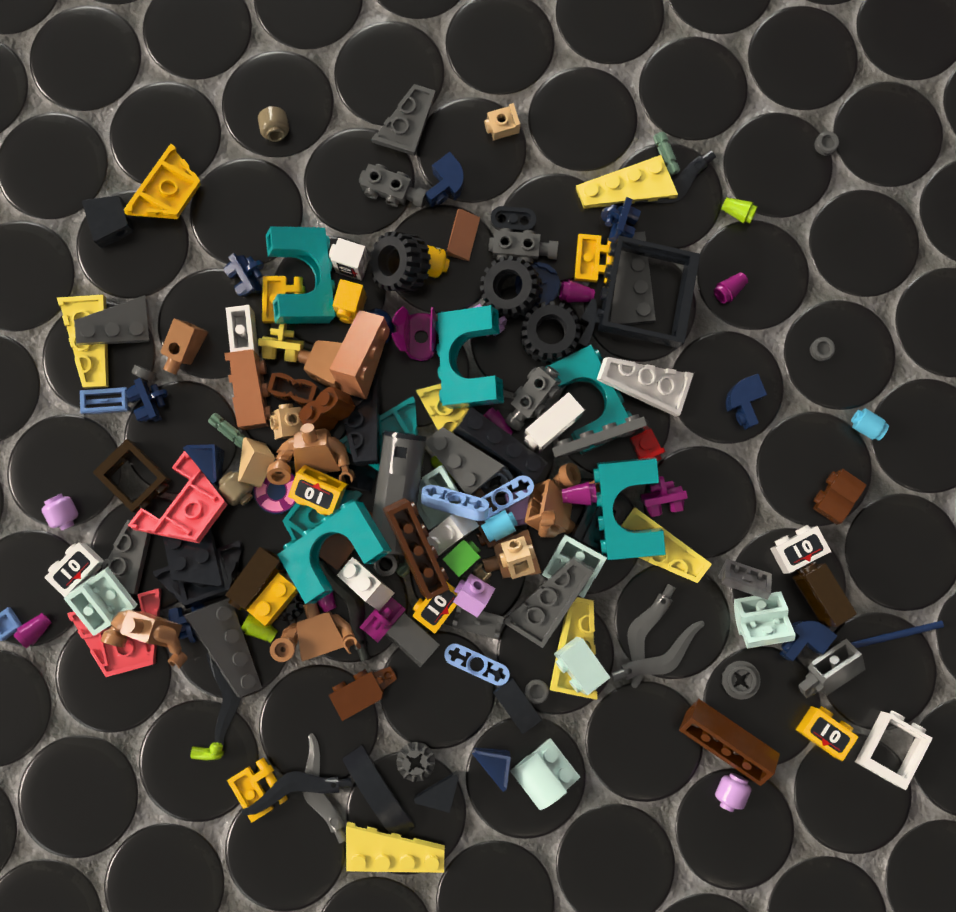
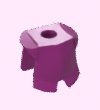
M403 306L392 319L393 324L396 326V332L391 334L395 345L400 351H405L414 360H428L435 354L437 317L434 307H431V314L415 313L409 315L408 310ZM419 331H425L428 334V339L424 343H418L415 340V334Z

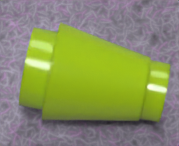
M726 197L721 210L743 224L745 222L751 224L758 206L753 205V202Z
M250 613L241 627L245 631L244 634L270 643L278 632L272 625L264 626Z

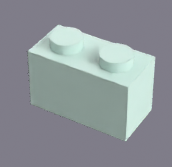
M576 636L554 653L558 659L555 663L563 673L567 672L572 680L569 682L577 693L581 691V693L589 695L610 679V676L583 638Z

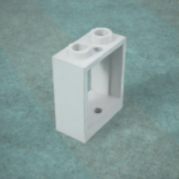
M568 392L525 429L524 443L530 450H536L540 453L576 422L583 414L584 409Z
M892 710L890 713L881 711L855 762L890 783L906 790L932 737L925 734V728L915 723H912V725L905 723L904 716ZM888 723L915 737L897 773L870 759Z

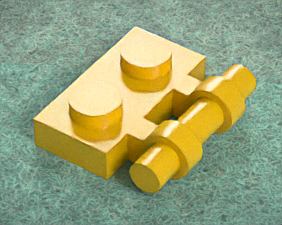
M578 234L574 281L597 283L598 274L604 275L606 265L611 262V256H608L611 242L608 239L607 245H601V236ZM600 254L606 255L605 265H599Z
M263 276V323H275L272 301L277 294H305L303 277H294V285H287L286 276Z
M264 757L255 762L260 769L256 774L253 773L249 766L227 780L243 809L254 804L265 794L259 780L265 778L270 788L277 782L273 774L274 769L272 765H268ZM285 795L278 801L279 804L287 801V796ZM272 805L257 814L247 816L252 823L273 810L274 807Z

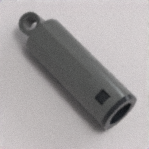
M384 430L372 518L392 550L384 557L390 558L393 566L391 569L384 568L381 564L382 558L375 562L374 569L381 576L392 575L399 567V555H403L382 508L403 498L410 502L413 501L417 507L426 436Z

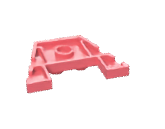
M184 451L172 469L189 481L160 519L141 508L128 524L133 530L200 543L228 505L201 469Z
M161 588L137 594L142 612L160 616ZM74 611L67 613L69 619L77 627L80 637L85 640L90 648V653L105 677L155 664L157 645L144 643L128 636L124 648L101 642L103 632L110 628H106L93 636Z

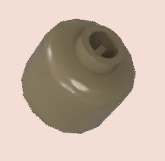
M268 106L260 111L258 124L261 135L273 142L282 140L289 132V123L285 111L275 106Z
M239 471L228 472L218 482L220 485L218 489L219 494L231 506L238 504L244 506L253 498L251 492L254 486L238 482Z

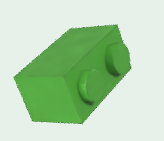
M463 540L443 558V561L460 578L480 559L478 554L481 550L471 540L468 543Z

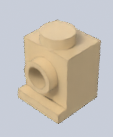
M514 103L509 104L508 107L487 113V120H484L485 128L488 134H492L493 140L520 132V122Z

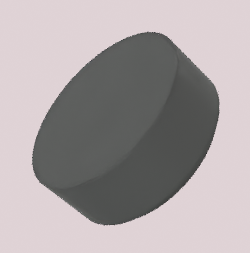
M831 131L822 132L815 140L816 151L824 156L833 154L839 146L838 136Z
M820 337L811 344L810 353L814 359L826 361L834 355L835 345L831 339Z
M136 364L131 371L132 374L150 382L154 381L157 373Z
M533 679L527 683L525 696L531 703L540 704L548 698L549 689L544 681Z

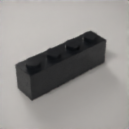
M472 407L464 413L452 431L469 444L508 467L509 472L514 474L515 478L528 476L534 483L548 464L546 460Z

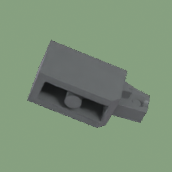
M847 639L843 640L810 663L808 666L809 674L799 684V689L806 699L818 692L819 694L823 692L828 696L866 670L862 654Z

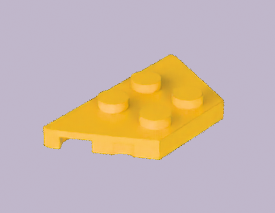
M170 144L126 205L124 208L126 215L178 219L201 185L200 179L189 169L185 159L179 156L174 145Z

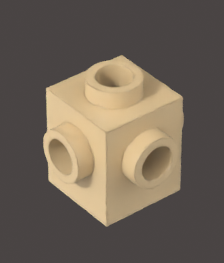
M293 404L279 405V409L271 412L270 427L272 430L274 429L275 440L289 439L294 437L295 433L301 432L300 428L303 424L298 415L301 407H293Z
M524 536L501 543L503 553L499 554L503 568L508 567L512 579L535 572L532 559L536 558L532 544L527 545Z

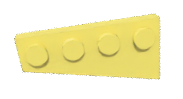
M661 155L576 185V191L584 209L624 203L626 197L633 199L632 203L642 200H648L649 202L658 201L659 198L669 197V199H675L678 197L676 188Z
M104 295L57 298L63 313L64 325L67 327L70 337L69 342L74 351L75 363L82 387L85 389L109 387L107 344L76 345L74 320L106 309V297Z
M441 384L416 390L437 430L444 427L452 432L464 413L469 410V407L449 409L442 406L439 399Z
M636 507L632 509L621 524L622 527L629 530L661 528L664 531L666 555L638 557L653 565L669 570L696 583L700 581L712 565Z
M580 597L575 599L564 616L558 650L577 636L583 638L593 654L596 655L594 645V600ZM555 663L550 690L597 700L596 689L589 695H585L581 691L577 693L569 682L572 680L567 672L563 673Z
M347 822V871L444 873L445 845L417 838L410 840L402 838L400 834L391 833L390 835L378 832L376 828L367 826V829L355 826V823Z

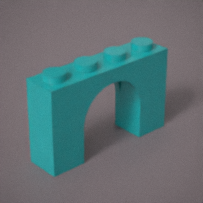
M271 226L266 233L268 257L298 258L310 266L315 276V288L309 293L277 294L272 301L275 324L330 323L337 314L332 306L335 283L334 280H331L332 262L328 256L330 239L329 236H326L325 228Z
M489 305L437 313L436 332L439 335L437 354L440 357L438 377L441 380L439 399L442 406L449 409L504 403L502 379L497 376L464 378L457 366L459 350L466 341L478 336L500 334L498 310Z
M592 345L549 365L559 373L557 378L562 381L559 384L560 388L574 382H588L597 387L603 396L604 410L602 415L597 420L573 431L571 435L574 440L580 439L579 434L593 430L594 433L603 431L602 426L616 422L617 425L626 423L625 418L632 416L630 411H625L622 405L624 399L619 390L615 391L613 387L597 380L603 359L597 349L594 350ZM590 445L589 449L580 451V453L584 455L602 445Z
M651 457L597 463L598 468L593 469L594 481L599 483L600 492L596 493L597 507L602 508V516H598L599 531L604 530L605 539L600 540L601 553L606 554L607 560L666 555L664 531L661 528L629 530L619 525L613 515L614 500L623 489L633 485L659 483L657 459Z
M351 500L344 503L338 513L324 517L321 520L322 524L316 528L311 527L302 533V538L285 544L283 546L284 550L277 554L305 604H315L334 591L319 563L321 546L330 536L337 533L346 536L353 544L364 564H374L392 551L363 502Z

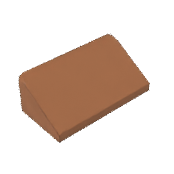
M462 209L457 210L447 248V256L466 261L470 260L480 217Z

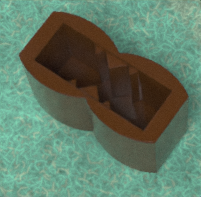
M272 373L267 390L275 398L281 401H295L303 407L307 403L315 401L321 392L313 382L305 379L294 380L284 373Z
M331 386L324 389L315 401L307 403L298 415L303 425L311 423L314 425L315 430L327 429L331 431L338 421L347 418L354 411L355 405L350 394Z
M844 469L837 472L833 471L826 480V483H828L826 490H820L813 500L816 503L813 509L836 525L841 524L845 520L867 485Z

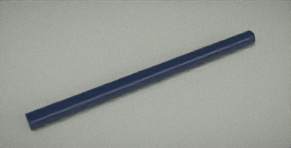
M937 621L850 643L855 648H860L943 628L944 624L943 621Z

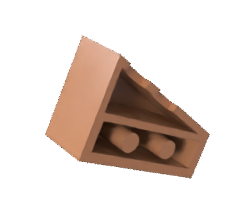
M361 310L358 311L329 369L341 391L367 399L385 341L390 332L385 317Z
M253 349L224 353L225 360L230 361L231 375H228L229 382L233 384L234 397L232 399L238 428L248 430L269 427L272 410L271 406H267L266 400L270 393L267 390L268 383H264L263 374H267L265 360L261 361V358Z

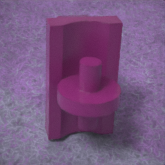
M659 476V483L650 485L651 492L640 494L641 502L645 505L650 517L662 514L661 504L669 503L671 512L683 511L684 499H687V492L683 491L681 486L674 487V482H665L663 476Z
M391 597L380 611L374 609L360 628L379 643L406 609Z

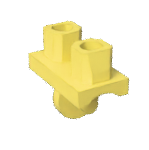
M280 324L279 329H270V335L278 336V338L263 336L258 339V346H262V358L276 359L277 348L285 349L284 361L296 362L298 361L300 350L304 348V341L286 339V337L294 338V331L287 330L286 324Z

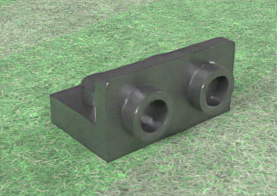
M726 559L719 572V579H722V585L768 600L771 594V573Z

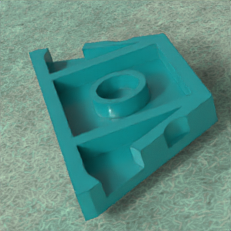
M413 396L379 416V464H369L370 467L378 472L384 430L418 435L416 405ZM347 436L339 441L346 446L347 452L351 454Z
M345 490L340 506L334 515L341 510L340 507L344 503L351 500L358 501L363 494L359 491ZM295 503L282 521L291 536V540L297 541L303 537L302 533L311 527L316 528L322 524L321 520L328 515L319 514L316 509L307 505L303 506Z

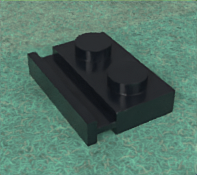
M591 503V505L584 506L571 533V537L601 551L600 540L605 539L604 530L599 531L598 516H602V508L597 507V503ZM613 505V515L617 522L622 509Z

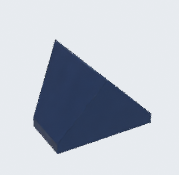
M215 444L186 445L183 448L207 478L214 485L219 486L218 482L222 478L225 450Z
M474 748L472 750L473 756L504 792L508 784L510 752L508 750Z

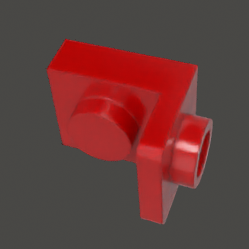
M652 429L629 439L639 459L655 457L659 461L662 459L661 454L666 452L664 447L661 448Z

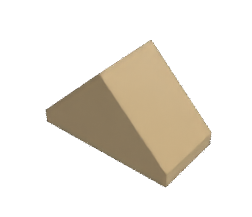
M247 437L243 438L238 482L247 483L258 488L262 486L267 476V468L275 460V456L266 443Z

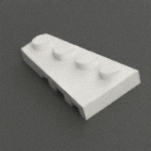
M607 357L603 359L597 380L676 417L681 414L694 373L679 372L674 369H663L653 365L636 364L632 361Z

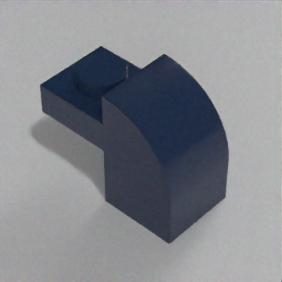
M449 152L432 165L433 174L439 180V183L425 193L426 201L431 207L445 202L449 194L454 200H457L463 190V169L457 159Z
M759 374L752 375L738 382L730 389L726 397L727 412L736 409L737 421L741 426L743 425L745 430L759 424L751 403L767 395Z
M816 621L795 622L791 624L795 632V641L784 642L781 645L783 650L780 652V655L786 660L794 661L805 645L816 654H824L837 635L825 625Z

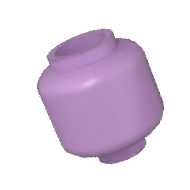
M59 494L44 501L45 506L42 508V513L51 528L60 527L61 530H64L74 525L73 520L78 517V511L69 496L63 497L62 494Z
M735 773L724 775L715 793L716 798L721 802L720 806L730 812H734V809H744L751 793V787L748 785L749 781Z

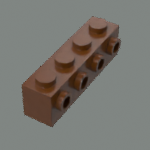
M403 498L382 508L421 594L429 600L449 590L446 582L449 578L444 568L438 565L436 559L439 556L434 546H430L427 537H429V534L424 524H420L417 515H419V512L414 502Z
M700 699L686 711L679 729L680 732L760 786L775 774L780 753Z

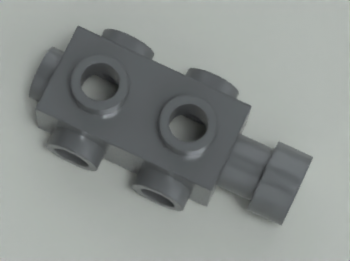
M368 163L366 170H362L359 183L361 188L365 191L364 194L372 199H377L378 196L385 198V202L394 207H398L399 204L405 205L406 200L413 202V205L421 208L425 205V193L428 190L420 187L418 189L413 188L410 177L403 172L398 171L394 173L388 171V168L381 164L372 165ZM373 176L379 177L377 180H372ZM394 183L400 185L398 188L392 187Z
M503 228L500 231L495 230L494 238L489 239V251L493 253V258H497V262H500V257L504 256L508 259L509 256H514L517 259L518 257L522 258L530 265H533V261L538 262L539 256H547L548 259L557 260L558 241L540 242L541 234H536L535 231L524 230L521 233L513 232L509 228ZM501 241H508L509 244L502 245ZM524 243H531L532 246L525 247Z
M551 366L547 368L535 367L527 376L528 381L526 384L520 386L513 395L514 400L511 402V405L516 409L514 412H510L505 419V422L511 428L520 431L525 424L526 418L540 417L547 409V406L544 405L549 398H555L561 390L559 384L562 381L557 378L559 373ZM540 379L543 381L541 388L537 385ZM526 398L529 400L528 406L523 403Z

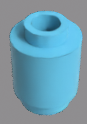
M866 408L862 411L858 410L851 419V422H853L852 428L872 440H881L889 428V425L885 423V419Z
M503 510L486 519V523L482 524L481 527L487 539L491 542L493 540L498 541L515 532L514 526L518 525L512 512L507 514L506 510Z

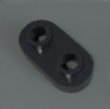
M499 206L492 211L490 221L496 230L500 231V229L509 228L513 232L523 233L524 230L534 229L536 215L528 208ZM504 217L506 221L504 223H500L498 221V218ZM522 219H526L529 223L527 225H523L520 221Z

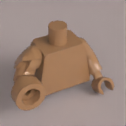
M311 423L302 425L300 428L301 432L295 433L294 437L283 442L276 452L278 453L276 461L267 468V479L275 485H284L290 481L291 468L287 463L291 461L293 456L295 475L304 465H307L322 473L340 471L341 467L342 473L339 475V480L344 483V474L350 476L351 483L355 478L354 471L348 467L350 461L346 446L336 437L331 436L329 430H315L314 425Z
M570 462L562 465L559 468V473L552 480L548 479L534 485V489L529 497L524 522L538 530L540 537L552 538L563 532L569 534L575 527V523L570 519L572 504L563 503L562 489L578 485L581 481L580 471L574 463Z
M315 603L303 605L307 619L292 623L282 631L281 638L272 642L270 654L274 660L286 662L294 656L299 642L301 660L305 661L343 647L351 654L350 647L355 644L358 649L361 648V645L356 640L351 625L338 614H332L331 611L320 614L318 605Z
M135 610L118 612L112 619L111 628L104 631L101 642L121 648L125 647L128 639L127 636L144 643L168 647L170 653H173L168 659V663L171 666L176 664L179 669L187 660V655L180 651L182 648L178 638L182 625L147 612Z

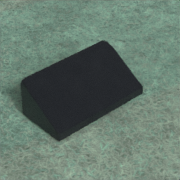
M351 464L348 465L349 469L354 471L355 478L351 483L350 476L344 474L345 483L348 484L346 488L372 494L377 471ZM340 467V471L328 472L327 475L339 480L342 468Z

